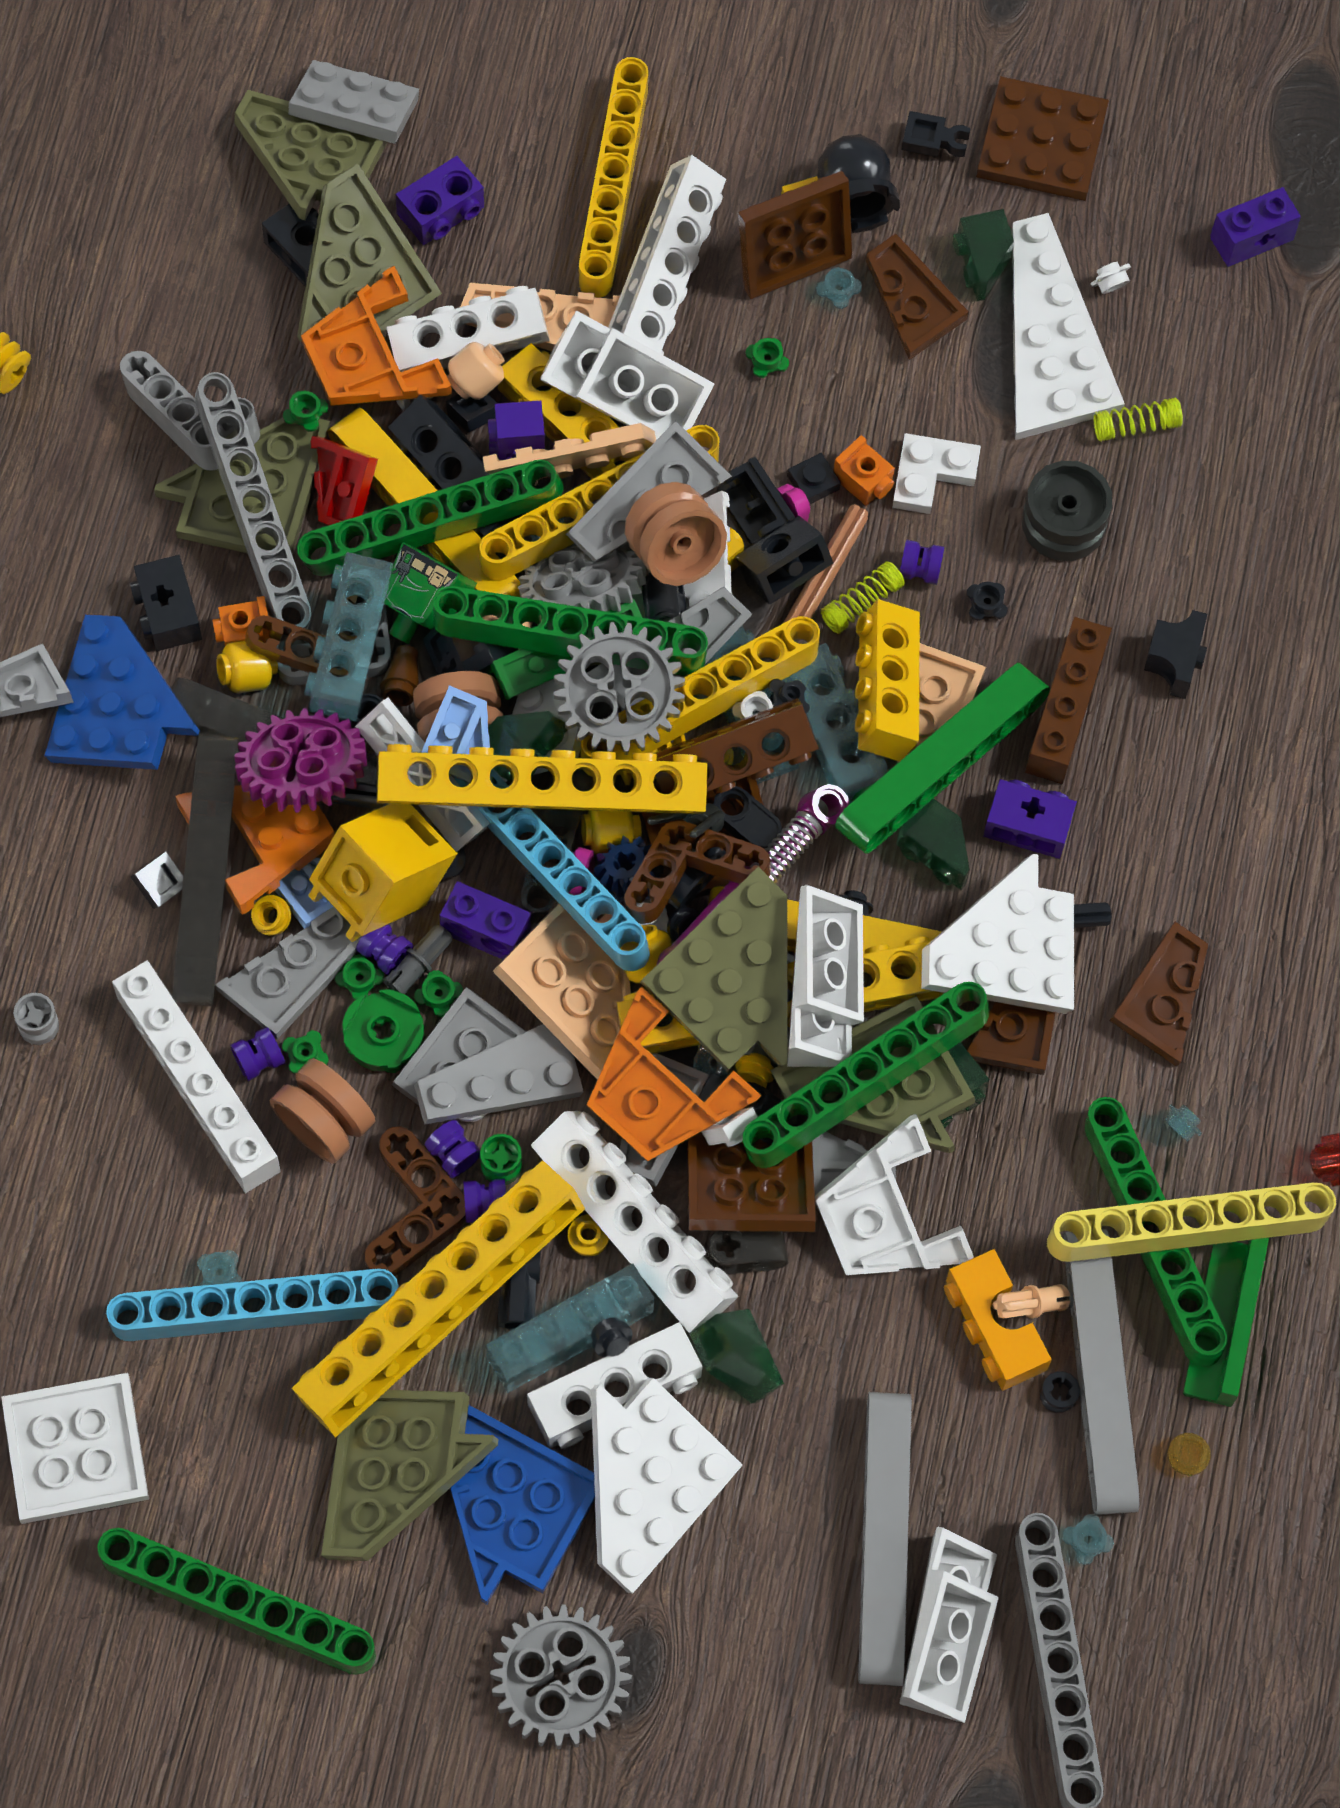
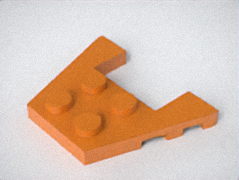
M395 266L382 273L383 277L371 287L367 284L358 291L357 297L342 309L340 307L336 308L301 335L302 344L331 406L415 399L420 394L425 397L448 396L452 394L451 384L438 358L400 372L377 324L374 314L408 302L407 291Z
M241 785L182 793L176 796L177 806L191 830L231 815L259 861L260 865L225 879L227 891L242 915L254 908V901L265 892L270 895L280 887V880L294 869L300 871L325 851L335 835V831L319 805H317L316 810L312 811L308 804H304L299 813H295L293 805H287L280 812L278 811L277 802L265 808L263 807L262 798L252 801L250 791L243 792Z
M641 986L634 997L586 1106L648 1162L752 1104L761 1095L734 1070L705 1102L693 1093L641 1045V1042L669 1013L659 1001Z

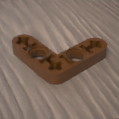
M361 573L353 576L345 588L329 637L277 618L263 615L256 617L249 624L245 635L246 645L252 651L270 660L333 682H345L353 676L358 666L381 597V585L370 574ZM363 586L368 588L367 595L369 596L365 598L362 608L359 610L354 608L358 597L357 591ZM346 619H353L361 625L362 633L354 637L348 636L341 630L340 624ZM262 628L270 631V638L267 639L266 643L258 641L259 634L257 633H260ZM284 634L288 637L285 641L282 651L278 649V646L280 644L282 635ZM298 640L308 642L313 650L312 655L306 658L296 656L292 652L291 644ZM324 648L326 651L321 664L316 663L315 661L319 656L320 649ZM337 655L345 657L344 664L346 665L341 670L334 668L335 661L333 660L337 658Z
M679 820L671 821L665 824L659 831L627 888L624 896L626 911L640 924L651 923L657 920L687 866L741 884L758 867V865H754L749 870L745 869V866H751L753 862H758L759 867L770 877L771 866L768 852L758 845L710 829L697 838H691L690 832L697 825ZM680 837L685 838V841L680 840L676 845L671 844V841L676 842ZM713 847L722 848L726 852L723 857L715 860L704 856V853ZM661 865L667 866L672 870L664 878H655L650 874L653 868ZM647 888L650 889L651 903L645 902L642 907H638L636 902L643 903L648 895Z
M401 1126L392 1127L382 1134L379 1142L380 1153L387 1166L420 1205L373 1240L365 1251L367 1270L386 1269L394 1276L402 1272L466 1221L465 1199L462 1191L409 1129ZM394 1139L398 1143L407 1141L405 1144L406 1152L412 1161L405 1170L401 1169L406 1166V1159L398 1151L390 1153V1142ZM420 1168L432 1170L436 1175L435 1182L425 1188L416 1186L412 1181L415 1171ZM447 1201L450 1205L457 1202V1215L453 1217L450 1213L444 1214L438 1219V1226L441 1228L436 1230L432 1220L425 1214L430 1212L434 1219L442 1212V1202ZM413 1224L424 1225L429 1231L427 1239L420 1244L410 1243L404 1235L406 1229ZM395 1237L398 1238L401 1247L408 1252L405 1256L402 1254L401 1249L391 1255L392 1265L389 1267L383 1263L377 1266L374 1265L377 1262V1252L381 1251L386 1255L396 1248L395 1242L392 1240Z

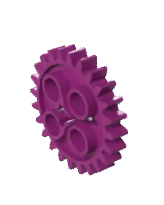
M307 708L302 709L300 716H294L290 710H287L286 718L282 720L275 715H271L272 724L256 723L258 733L247 731L245 733L247 742L238 743L239 753H236L234 757L238 782H241L242 791H250L252 801L262 798L263 807L265 808L277 802L278 811L280 812L287 805H293L295 813H299L304 804H308L309 808L314 811L319 801H323L326 805L330 806L332 805L331 796L333 795L344 799L346 797L345 787L356 789V778L364 777L363 767L367 766L364 738L360 737L359 728L352 729L349 719L339 722L338 713L324 718L323 709H319L314 716H309Z

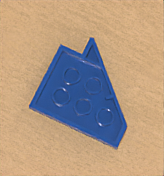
M85 615L65 682L74 703L59 705L44 756L51 763L158 770L168 734L198 736L200 730L120 616Z
M468 1405L465 1434L494 1435L499 1439L498 1446L450 1488L481 1601L486 1605L489 1603L505 1573L543 1594L595 1502L594 1472Z

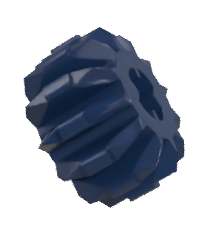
M623 835L621 844L615 846L608 842L607 849L609 852L597 853L596 860L599 865L594 868V876L619 903L624 901L627 888L652 844L646 845L640 836L630 843L629 839ZM661 865L653 868L650 871L651 876L660 878L659 875L664 873V867ZM647 888L648 895L646 898L650 900V891Z

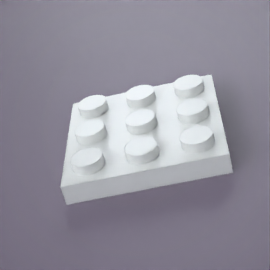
M128 1373L1 1397L21 1524L149 1500Z

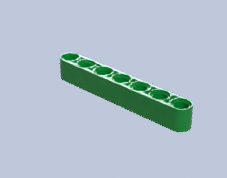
M542 459L530 461L310 531L299 539L297 554L313 574L318 576L331 575L397 554L402 542L416 548L530 512L561 496L563 493V483L551 463ZM551 477V481L546 487L542 489L534 488L538 479ZM514 489L510 498L503 501L497 500V496L502 490ZM466 501H476L475 507L471 511L465 513L459 511L462 504ZM438 512V517L433 523L422 524L427 514ZM401 524L397 534L385 536L389 526ZM360 535L364 536L359 546L348 548L352 538ZM326 547L323 557L318 560H311L312 553L316 549Z
M456 586L441 588L435 593L433 598V625L440 634L447 637L570 657L567 652L568 645L578 649L582 647L579 641L580 634L585 635L589 640H593L595 626H598L605 635L609 634L611 622H614L618 633H623L627 623H631L633 635H638L646 627V640L649 642L659 635L662 637L659 647L660 651L673 648V654L668 663L681 662V669L674 675L687 676L704 667L706 662L708 639L701 629L694 626ZM456 609L459 612L456 614H446L443 610ZM487 615H493L498 617L499 619L495 621H487L484 620L482 617ZM525 622H534L538 626L534 628H528L523 626L522 624ZM572 628L578 633L566 634L562 630ZM684 648H690L695 650L697 653L685 654L681 650ZM613 654L612 663L621 666L620 656ZM641 658L631 659L626 664V667L644 670L649 668L646 661Z
M1021 663L1014 664L849 804L836 820L835 828L865 854L872 852L1033 714L1048 697L1050 687Z
M963 982L956 985L751 1121L743 1132V1143L750 1162L760 1168L775 1166L981 1029L989 1018L987 994L984 988L974 982ZM967 1001H974L979 1004V1007L971 1012L960 1009V1006ZM932 1024L945 1026V1029L939 1034L932 1035L925 1031ZM905 1046L911 1049V1052L904 1057L891 1055L892 1051L897 1047ZM865 1069H872L877 1072L870 1080H860L857 1078V1075ZM830 1092L842 1094L838 1102L826 1103L822 1101L823 1097ZM795 1115L808 1117L807 1121L801 1126H791L788 1124V1121ZM770 1138L773 1140L772 1145L766 1149L759 1150L753 1147L758 1139Z
M1101 1097L1093 1101L1088 1110L1084 1127L1085 1133L1118 1206L1166 1200L1124 1107L1119 1101L1111 1097ZM1100 1115L1109 1116L1115 1124L1111 1127H1103L1095 1121V1117ZM1117 1151L1125 1152L1130 1156L1131 1161L1125 1164L1118 1163L1112 1158L1111 1154ZM1131 1188H1141L1147 1193L1148 1198L1141 1201L1135 1200L1128 1194V1190ZM1150 1221L1142 1222L1143 1227H1146L1147 1225L1151 1224L1156 1225L1155 1223ZM1188 1247L1140 1253L1189 1361L1201 1367H1208L1217 1363L1226 1346L1227 1334ZM1167 1261L1175 1262L1180 1266L1182 1272L1177 1275L1168 1274L1163 1270L1161 1264ZM1186 1298L1196 1302L1199 1310L1192 1313L1186 1312L1181 1309L1178 1301ZM1200 1336H1207L1215 1342L1216 1348L1209 1351L1203 1350L1197 1345L1195 1339Z
M112 1528L103 1533L99 1539L97 1546L98 1554L105 1568L114 1575L349 1674H363L370 1670L375 1663L376 1651L373 1639L367 1631L129 1530ZM116 1543H126L130 1546L128 1555L122 1560H112L108 1557L110 1548ZM163 1559L170 1563L168 1571L162 1576L153 1577L147 1574L148 1566L154 1560ZM200 1575L209 1579L207 1588L201 1593L194 1594L186 1590L188 1581L194 1576ZM242 1592L249 1597L245 1607L240 1610H230L225 1606L227 1598L233 1593ZM273 1609H283L288 1613V1618L283 1625L271 1627L265 1623V1617L268 1612ZM315 1625L326 1628L328 1634L324 1641L312 1644L304 1639L308 1628ZM352 1642H361L367 1646L368 1650L362 1659L353 1661L344 1656L345 1648Z

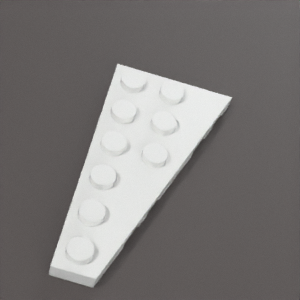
M1049 213L1013 222L1011 236L1012 296L1014 306L1015 440L1092 420L1096 411L1106 410L1110 415L1111 410L1115 408L1120 412L1125 403Z

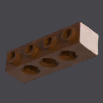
M1074 617L1029 755L1025 773L1060 784L1064 783L1112 628Z
M796 698L653 754H657V761H673V755L675 754L697 755V761L707 763V792L713 790L714 794H718L734 788L737 785L735 781L744 777L751 776V779L765 777L774 772L773 766L788 761L789 765L804 762L812 757V751L819 748L803 705ZM776 732L782 735V743L777 749L765 750L762 748V740L768 733ZM732 747H740L745 750L743 760L736 765L724 762L726 751ZM666 772L657 773L655 776L662 794H670L674 789V779Z

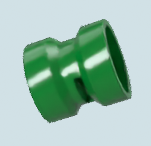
M494 1134L485 1140L480 1150L481 1170L485 1179L489 1182L493 1179H505V1185L514 1182L519 1177L522 1169L521 1147L517 1140L506 1134Z

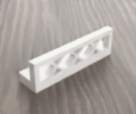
M389 698L380 702L355 726L359 728L361 735L377 754L379 751H387L388 744L412 745V752L421 753L425 744ZM418 763L408 768V778L414 785L423 786L430 781L431 774L425 765ZM449 775L451 783L457 787H460L459 784L455 781V779L451 775ZM419 805L456 852L478 837L487 829L486 826L490 824L476 806Z

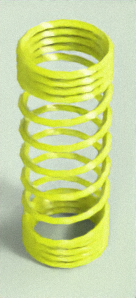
M1175 397L1168 400L1164 399L1161 405L1156 401H1153L1150 407L1143 403L1140 409L1133 405L1130 411L1124 406L1120 413L1114 408L1111 410L1110 415L1106 410L1096 411L1093 416L1097 439L1101 442L1102 440L1107 441L1108 439L1115 438L1112 422L1114 411L1119 417L1121 436L1125 437V427L1122 420L1123 410H1126L1129 415L1130 430L1134 436L1136 434L1132 417L1134 408L1139 413L1140 428L1144 434L1146 432L1142 415L1144 406L1147 407L1150 413V426L1152 431L1155 432L1154 404L1157 405L1160 411V423L1163 430L1166 429V425L1169 429L1181 427L1183 416L1180 402Z
M886 561L877 567V570L872 571L871 577L865 576L863 583L857 582L855 589L849 588L847 595L841 594L839 601L833 600L821 609L824 622L833 632L840 634L843 630H846L849 625L848 620L855 623V617L851 610L842 603V597L848 598L852 609L857 615L860 616L863 612L860 605L850 597V591L856 592L859 601L865 609L868 610L871 607L868 599L858 591V585L864 586L867 595L873 602L879 599L874 590L866 584V579H871L877 592L883 598H888L886 589L874 578V573L877 572L883 585L891 592L895 593L904 586V578L893 563ZM877 584H878V585L880 586V588L883 590L884 594L880 591V589L878 588ZM845 609H846V610L848 611V613L851 615L852 619H851V618L849 617V615L846 613Z

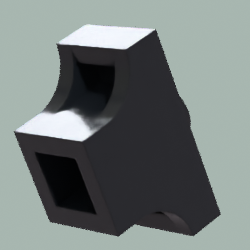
M1192 610L1191 615L1186 620L1178 623L1157 619L1144 671L1156 673L1165 678L1170 686L1171 696L1186 699L1194 668L1202 669L1207 647L1200 644L1208 615L1206 613Z

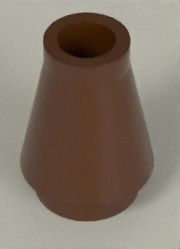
M402 645L396 648L394 658L380 684L383 699L389 698L395 706L402 707L413 703V690L419 684V652L414 647Z

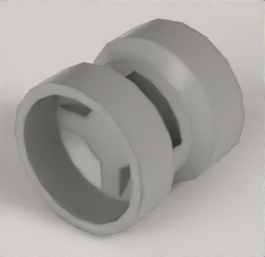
M30 993L18 1000L13 1014L23 1039L35 1045L46 1044L54 1039L59 1030V1020L53 1002L49 997L41 993Z

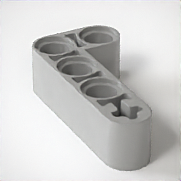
M133 351L126 354L120 362V371L129 397L199 467L205 470H217L218 467L202 424L195 398L147 352ZM237 397L253 444H255L260 437V428L254 406L246 398ZM221 423L217 426V431L223 438L232 439L237 436V431L231 424Z

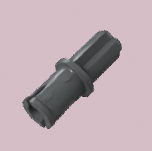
M441 925L433 926L413 949L407 948V955L383 979L384 984L390 990H397L405 994L424 972L430 973L432 970L430 965L453 940L450 932Z

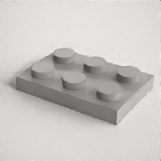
M313 60L289 102L288 115L396 144L418 102L419 89L407 86L401 82H393L364 72H356L334 66L331 63Z

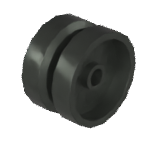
M1061 460L1046 465L1033 477L1028 488L1026 503L1022 513V530L1028 543L1041 555L1059 561H1074L1091 554L1101 544L1112 511V491L1106 478L1094 467L1079 461Z

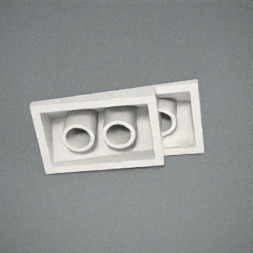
M579 311L574 313L554 346L540 378L541 381L626 426L638 423L644 424L655 431L656 440L675 421L685 430L690 429L694 425L714 386V383L622 332L614 328L609 329Z
M804 885L800 888L787 1067H834L852 1055V1025L864 1022L863 905L815 887Z
M942 1527L936 1528L932 1538L899 1704L965 1723L999 1598L987 1592L997 1554Z

